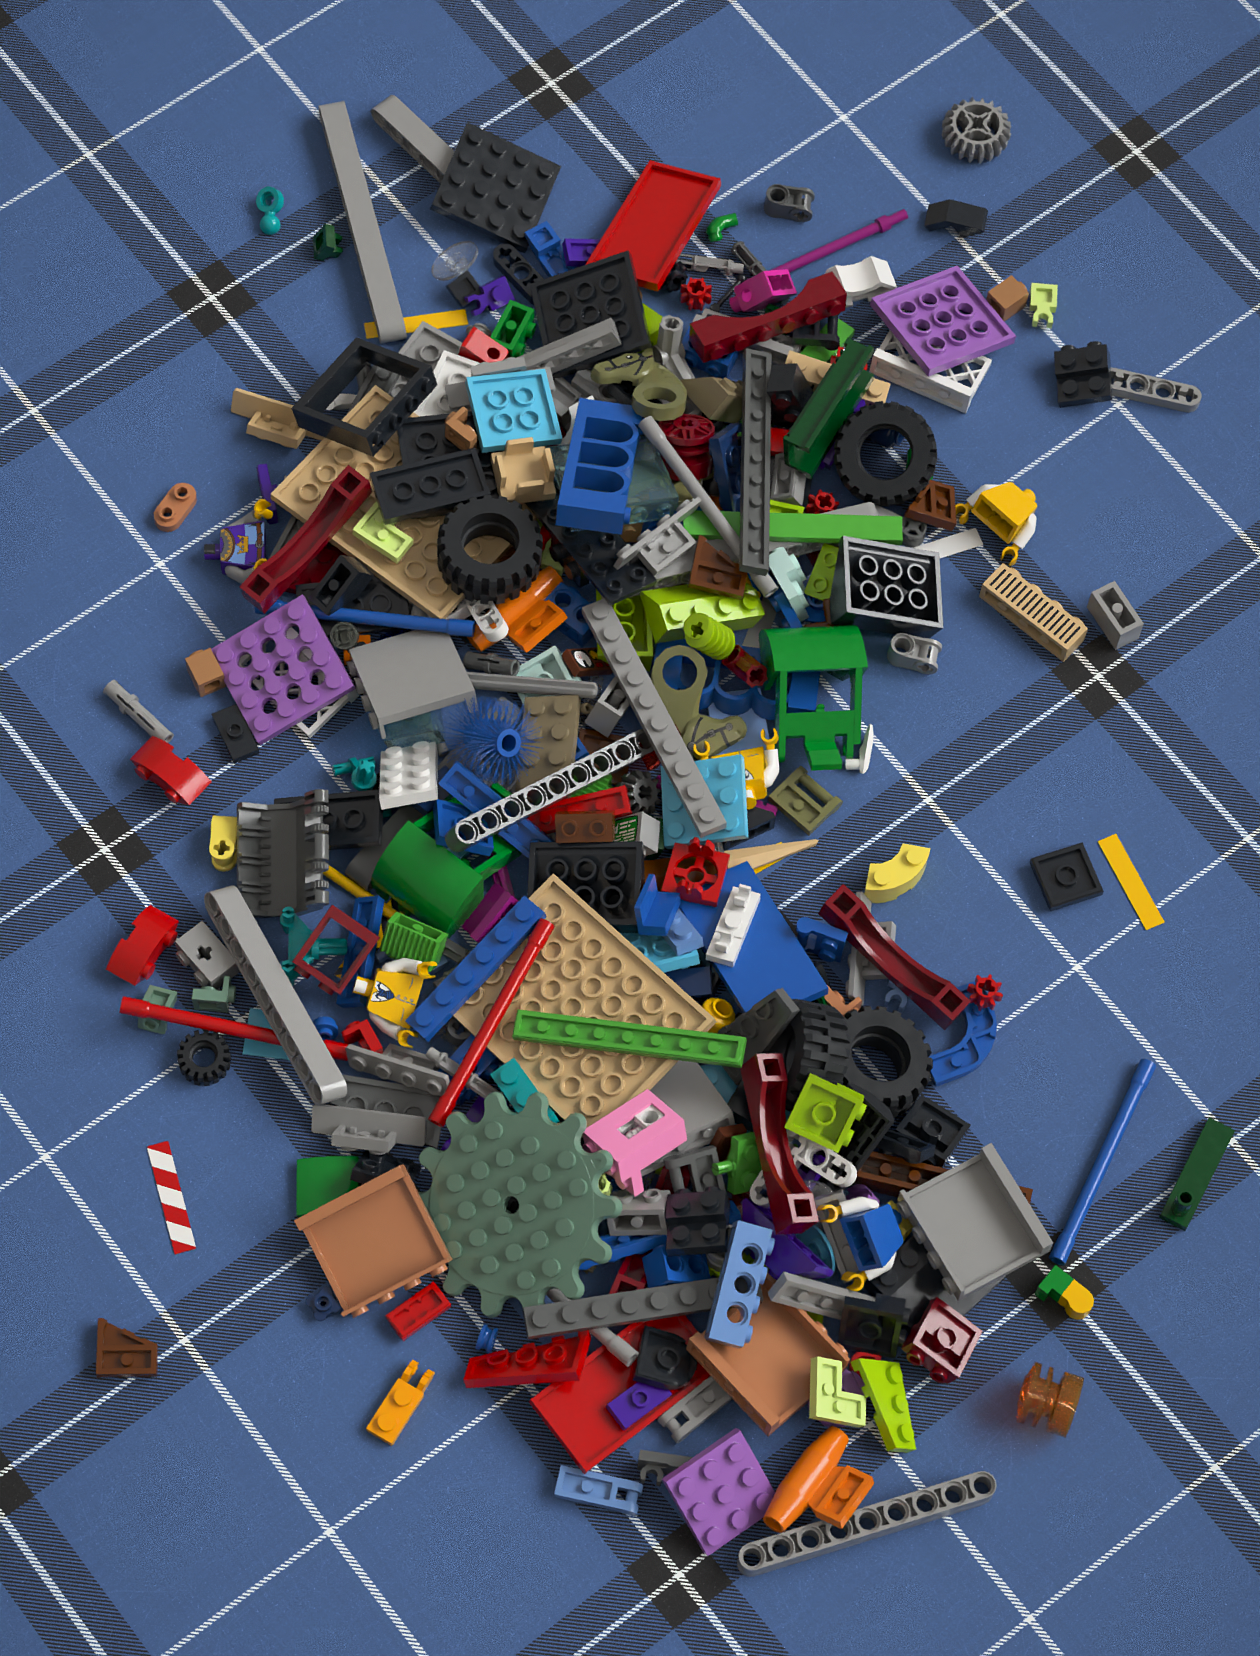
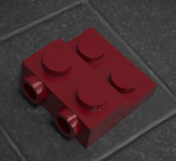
M936 1296L930 1300L919 1323L913 1325L901 1349L907 1353L906 1358L910 1363L917 1366L923 1365L931 1371L929 1375L934 1381L948 1384L958 1379L962 1374L983 1331Z

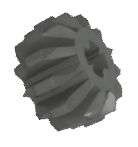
M632 770L630 773L621 776L622 782L617 783L615 786L625 785L627 787L632 814L638 812L652 814L655 812V805H659L662 802L657 797V794L662 792L661 789L656 788L659 780L656 778L651 779V772Z

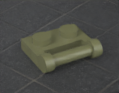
M799 766L768 796V801L777 806L778 810L810 836L831 814H834L841 807L843 801L838 796L833 797L807 774L808 771L803 766ZM801 783L803 786H805L818 799H820L825 804V806L822 808L803 790H801L796 784Z

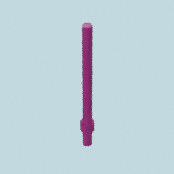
M903 209L889 216L883 215L875 219V222L771 270L788 269L790 273L877 232L884 233L890 230L891 226L908 219V214Z

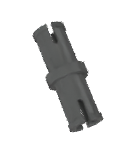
M468 651L463 659V665L466 669L480 670L486 674L498 673L517 676L520 669L517 659L502 658L495 653L485 655Z

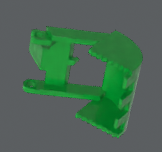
M856 625L762 629L758 634L761 663L768 669L764 690H770L776 679L775 729L779 739L775 744V749H778L779 763L785 762L786 739L803 738V747L811 771L842 769V758L835 744V736H843L842 753L843 756L845 755V759H852L854 744L861 743L862 676L868 668L864 641L859 628ZM849 670L851 683L850 710L824 711L825 706L818 704L815 712L786 713L788 672Z
M497 782L491 785V789L503 799L512 794ZM455 797L448 801L457 804H462ZM432 811L414 823L408 820L399 830L375 866L371 878V887L385 901L389 899V896L397 901L398 910L405 916L409 917L411 913L420 919V922L447 933V938L450 939L483 900V880L512 862L522 853L512 844L509 845L500 838L497 833L493 835L494 849L492 853L494 856L475 869H472L445 847L437 845L436 841L426 834L434 828V815Z

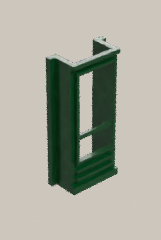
M850 338L846 339L844 342L845 350L841 349L840 357H836V363H832L787 436L785 435L783 438L784 464L805 474L806 478H812L835 442V439H837L841 425L846 423L847 418L854 412L874 380V374L864 370V367L874 353V347L871 345L867 347Z

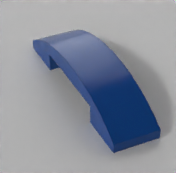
M547 221L525 232V237L534 255L548 277L576 268L566 266L563 248L560 246L561 240Z

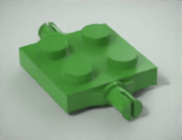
M754 1132L732 1136L728 1159L712 1164L714 1175L728 1174L727 1190L734 1195L750 1191L752 1184L762 1170Z

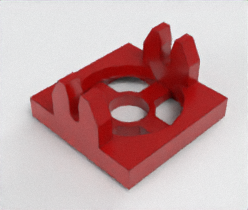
M698 837L691 839L689 845L675 842L661 892L680 893L681 900L717 907L730 861V854L715 851V845L711 840H706L704 846L700 845ZM696 857L693 866L687 869L677 867L684 859ZM705 860H709L715 866L717 876L706 873V870L703 868ZM695 870L700 871L704 878L700 882H692L687 876L691 871ZM674 877H679V878H684V879H682V880H681L680 882H678V884H677ZM705 883L712 885L709 889L703 891L702 886Z

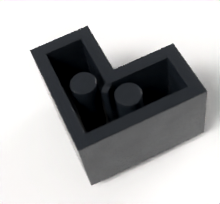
M797 363L778 364L771 367L766 391L771 399V424L781 422L795 423L814 393Z

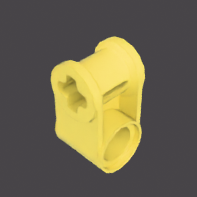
M216 815L212 817L209 852L212 856V864L218 871L226 872L236 866L237 817Z

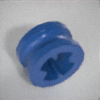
M484 1324L477 1340L476 1349L484 1348L486 1353H491L499 1329L494 1328L491 1330L488 1328V1325Z

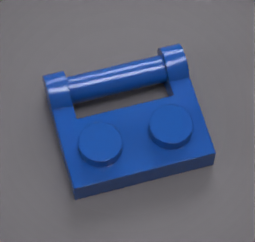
M808 917L800 918L796 925L798 932L796 938L805 952L809 951L817 954L820 959L827 962L836 961L840 963L849 932ZM810 934L817 935V938H816V939L810 938L809 935H810Z

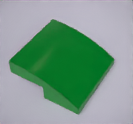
M326 1156L297 1159L296 1216L300 1218L359 1187L360 1183L351 1181L350 1177L352 1169L360 1158L358 1156Z

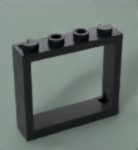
M356 337L291 409L298 427L374 457L408 417L417 410L425 398L433 392V389L438 384L431 365ZM367 363L410 379L365 430L323 414L326 408Z

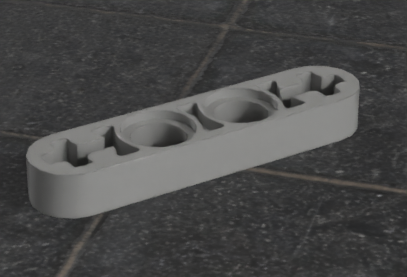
M1111 368V378L1114 379L1112 396L1183 412H1193L1200 404L1202 394L1195 386ZM1123 380L1126 381L1124 388L1121 387ZM1138 382L1143 385L1144 390L1140 392L1133 391L1130 384ZM1164 388L1169 391L1170 396L1162 398L1157 395L1156 390ZM1175 392H1178L1177 400L1174 399ZM1187 395L1191 396V402L1186 401Z

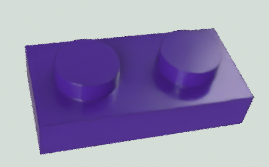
M565 238L562 248L566 266H584L601 239Z

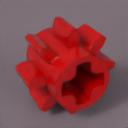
M691 277L687 285H681L682 294L680 302H686L689 307L688 310L700 309L702 311L705 303L711 304L712 296L710 294L712 286H706L704 278L693 279Z
M819 489L816 497L812 494L809 495L808 505L804 512L821 514L833 511L838 508L839 502L834 500L832 492H822Z
M991 974L984 978L977 975L975 978L976 985H968L967 991L973 993L969 997L970 1003L974 1002L978 1006V1011L987 1007L994 1010L995 1001L999 1002L1003 997L1002 993L997 992L1001 988L1002 983H996L992 979ZM982 991H988V995H983Z

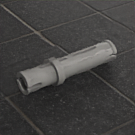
M112 680L106 685L103 693L119 706L120 712L124 715L128 714L151 737L160 738L167 743L173 739L174 734L139 703V698L136 695H130L116 680Z

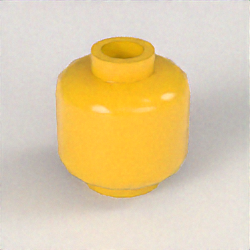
M709 998L701 1005L716 1020V1023L708 1031L709 1033H718L724 1026L735 1021L734 1010L730 1003L724 999Z

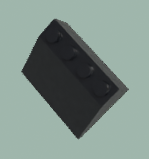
M842 536L840 538L830 594L831 624L840 626L856 625L859 629L894 635L906 633L916 637L931 638L943 629L939 552Z
M642 841L530 842L527 898L552 874H555L619 933H638L634 907L645 884L644 848Z
M912 1236L897 1250L892 1268L870 1281L867 1279L864 1288L873 1297H876L877 1293L906 1299L905 1307L910 1308L907 1326H901L909 1333L913 1325L919 1323L930 1300L934 1297H939L962 1316H965L1009 1274L958 1301L954 1294L950 1295L945 1289L942 1282L944 1277L939 1269H934L927 1258V1253L929 1252L924 1244H919L915 1237Z

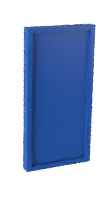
M748 861L727 869L717 907L681 900L679 909L702 936L704 947L701 948L706 954L733 886L738 888L740 884L750 886L752 892L760 893V902L734 967L710 961L742 1013H746L756 1003L780 988H783L791 999L810 1002L828 994V986ZM705 883L702 886L703 891L709 889L712 885Z

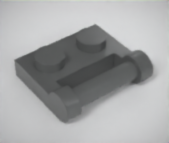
M710 1145L663 1159L665 1169H669L674 1194L679 1189H685L680 1169L681 1166L688 1165L693 1192H704L710 1186L725 1190L722 1174L716 1176L712 1172V1168H714L712 1164L719 1162L715 1146Z

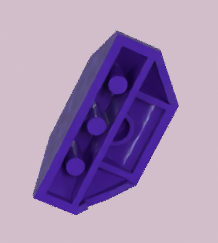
M745 1198L743 1200L742 1221L772 1229L771 1238L775 1239L771 1255H766L764 1262L769 1268L767 1272L770 1276L778 1280L783 1272H787L812 1280L831 1277L834 1271L794 1234L776 1235L772 1213L767 1208L755 1204L751 1199ZM752 1251L750 1256L755 1260V1255Z

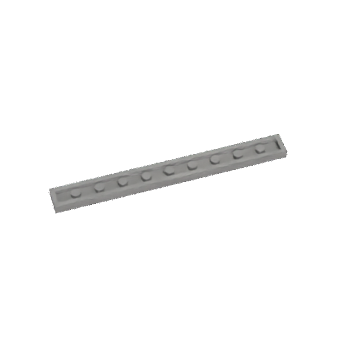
M605 599L582 607V614L700 838L726 828L727 822L614 609Z

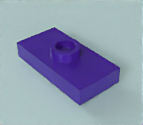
M267 463L257 465L256 469L262 499L271 503V506L266 509L273 512V517L267 519V523L269 525L278 523L277 508L275 502L271 500V493L277 488V485H271Z
M637 1382L607 1404L606 1408L622 1430L625 1431L668 1399L672 1393L669 1390Z

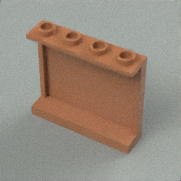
M404 1164L294 1220L299 1231L303 1230L343 1309L341 1313L343 1317L351 1313L353 1318L369 1310L367 1304L376 1299L379 1305L395 1297L393 1291L401 1286L406 1291L422 1283L419 1277L430 1272L432 1277L448 1269L446 1263L452 1260Z
M768 1273L764 1284L761 1285L764 1301L759 1304L757 1313L751 1315L749 1325L753 1326V1331L748 1344L744 1343V1347L737 1349L711 1342L704 1338L705 1330L701 1334L697 1332L689 1338L686 1348L767 1436L771 1435L810 1401L811 1358L818 1356L842 1361V1373L846 1370L850 1361L846 1349L840 1343H834L828 1336L825 1327L818 1321L814 1322L806 1310L770 1300L768 1291L777 1280L773 1279ZM736 1307L731 1308L727 1312V1317L731 1322L737 1323L740 1319V1312Z

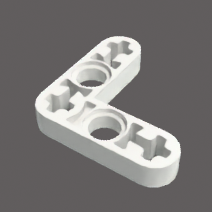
M464 598L457 606V610L446 618L464 620L472 615L486 639L491 642L502 640L509 630L507 623L493 601H488L487 605L480 604V600L471 602ZM490 608L487 614L479 616L483 610ZM493 622L497 626L494 629L490 627V624H492Z
M790 1130L787 1131L790 1151L794 1157L793 1161L797 1170L803 1163L837 1186L848 1187L854 1183L857 1177V1170L851 1162L818 1143ZM793 1139L799 1140L802 1143L799 1148L791 1144ZM823 1150L826 1154V1159L821 1165L815 1166L812 1161L813 1155L817 1151ZM833 1164L847 1172L845 1178L830 1169ZM761 1170L751 1186L750 1197L755 1204L764 1208H770L769 1199L760 1194L762 1189L766 1190Z

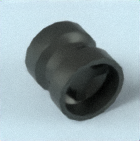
M340 622L332 628L330 639L335 647L348 650L357 645L359 632L353 624Z

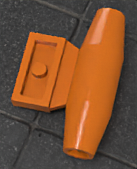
M547 566L539 571L536 581L531 583V587L526 592L520 590L518 598L514 600L506 598L505 603L495 604L509 628L504 638L508 636L511 642L526 653L568 618L565 612L549 599L544 601L561 582L563 583L561 576L553 567ZM494 622L490 624L492 629L497 627ZM478 624L475 625L474 636L467 637L469 642L479 652L497 643L488 641Z
M834 1426L828 1427L804 1450L779 1484L763 1517V1521L770 1529L783 1533L808 1507L811 1508L817 1518L840 1529L850 1519L874 1485V1480L872 1476L851 1466H837L849 1441L848 1436L841 1429Z

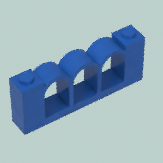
M579 398L557 505L556 525L622 535L624 524H629L631 508L627 507L629 485L632 481L634 460L637 456L640 434L645 435L638 426L644 418L635 413L631 407L632 405ZM575 487L586 488V489H593V490H600V491H607V492H599V491L578 489V488H575Z
M686 639L657 643L654 662L666 648L676 645L691 646L687 644ZM740 646L761 663L760 648ZM696 650L704 658L706 666L715 667L711 684L702 691L699 710L705 709L714 703L719 711L728 715H741L752 708L754 713L760 718L775 720V700H769L760 695L757 686H750V689L741 695L727 694L719 686L721 668H728L722 664V660L712 659ZM679 655L668 659L665 663L663 678L671 688L677 690L687 688L683 685L680 678L683 663L695 665L690 658ZM820 671L788 672L787 677H792L790 690L787 694L786 713L815 712Z

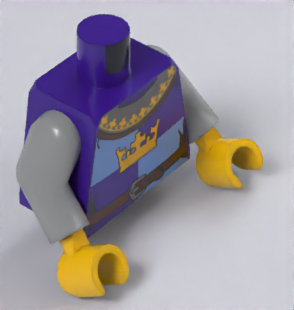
M265 499L258 500L254 505V510L227 527L220 529V543L204 544L205 560H220L222 574L242 584L257 566L267 561L266 532L262 517L265 519L273 517V512L266 509L271 506V503Z

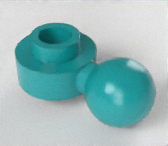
M268 186L259 191L256 197V204L259 210L265 212V216L260 220L261 231L266 235H274L280 229V220L275 214L283 207L284 197L279 190Z

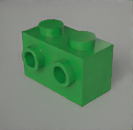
M512 300L507 304L490 338L508 349L509 354L507 358H517L524 354L525 342L527 338L531 339L537 327V324L534 323V309Z

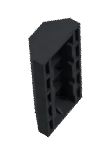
M848 1083L846 1087L864 1095L863 1103L867 1107L861 1120L855 1119L850 1128L854 1131L850 1143L847 1147L842 1145L837 1154L851 1162L858 1172L895 1120L890 1109L874 1094L853 1083ZM819 1150L815 1153L817 1156L822 1155L826 1158V1154L823 1150ZM834 1164L830 1168L841 1177L845 1178L847 1175L844 1169ZM804 1165V1167L809 1171L810 1168ZM820 1176L811 1192L813 1197L816 1198L840 1189L844 1191L846 1187L837 1186L823 1176Z

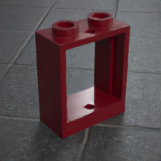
M331 904L292 960L296 964L294 970L307 979L311 975L320 981L318 987L331 996L334 992L341 994L380 937ZM331 918L366 942L338 984L302 960Z

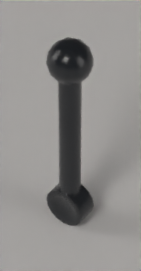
M739 274L733 286L717 304L714 303L710 306V310L719 313L720 307L734 292V287L747 280L746 275Z

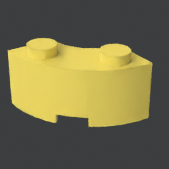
M903 843L899 853L892 860L881 864L870 863L864 894L872 903H884L895 900L897 896L912 889L924 873L931 848Z

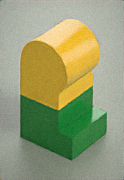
M1057 1265L1053 1267L1035 1292V1295L1042 1301H1045L1050 1296L1061 1306L1065 1307L1069 1317L1076 1320L1087 1317L1094 1304L1092 1294Z

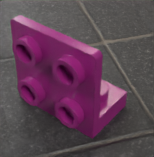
M494 883L474 912L464 922L462 928L470 934L471 938L479 943L519 900L498 883Z

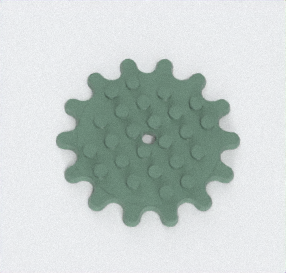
M491 1092L484 1100V1116L479 1122L470 1121L465 1114L459 1111L450 1113L446 1119V1126L451 1134L449 1148L441 1151L433 1147H427L419 1155L421 1165L431 1172L432 1185L428 1191L418 1193L452 1258L448 1262L449 1272L443 1282V1289L448 1295L455 1297L463 1293L469 1286L477 1287L481 1293V1311L488 1318L498 1317L502 1312L504 1303L509 1298L518 1299L522 1307L545 1304V1295L551 1289L560 1290L569 1300L580 1299L585 1291L584 1284L578 1274L580 1265L587 1260L597 1264H605L612 1257L610 1245L604 1242L598 1235V1226L604 1219L618 1217L623 1207L619 1198L605 1195L600 1191L598 1181L600 1176L613 1166V1156L607 1150L588 1153L582 1148L580 1139L587 1127L584 1115L572 1113L561 1123L552 1122L547 1113L548 1098L541 1092L532 1093L528 1097L524 1109L517 1113L512 1112L508 1108L502 1093ZM512 1196L519 1202V1208L514 1214L506 1209L508 1201Z

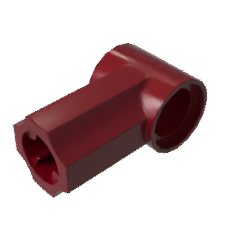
M737 644L734 646L730 656L722 659V664L751 687L762 686L767 680L766 672L768 669Z

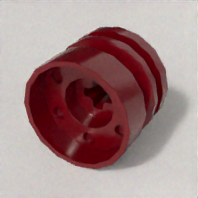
M683 414L674 420L659 422V427L664 432L666 439L695 478L700 480L709 476L713 470V457L709 453V439L715 433V426L712 421L698 415ZM657 451L656 468L658 472L666 478L680 481L660 452Z

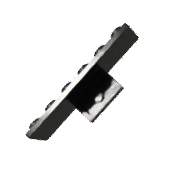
M563 477L553 481L556 491L555 499L525 503L551 534L549 552L552 559L561 564L567 577L570 580L573 579L580 588L589 584L590 581L607 603L614 605L656 584V578L637 556L618 570L614 567L619 558L616 554L627 545L619 534L556 525L557 505Z

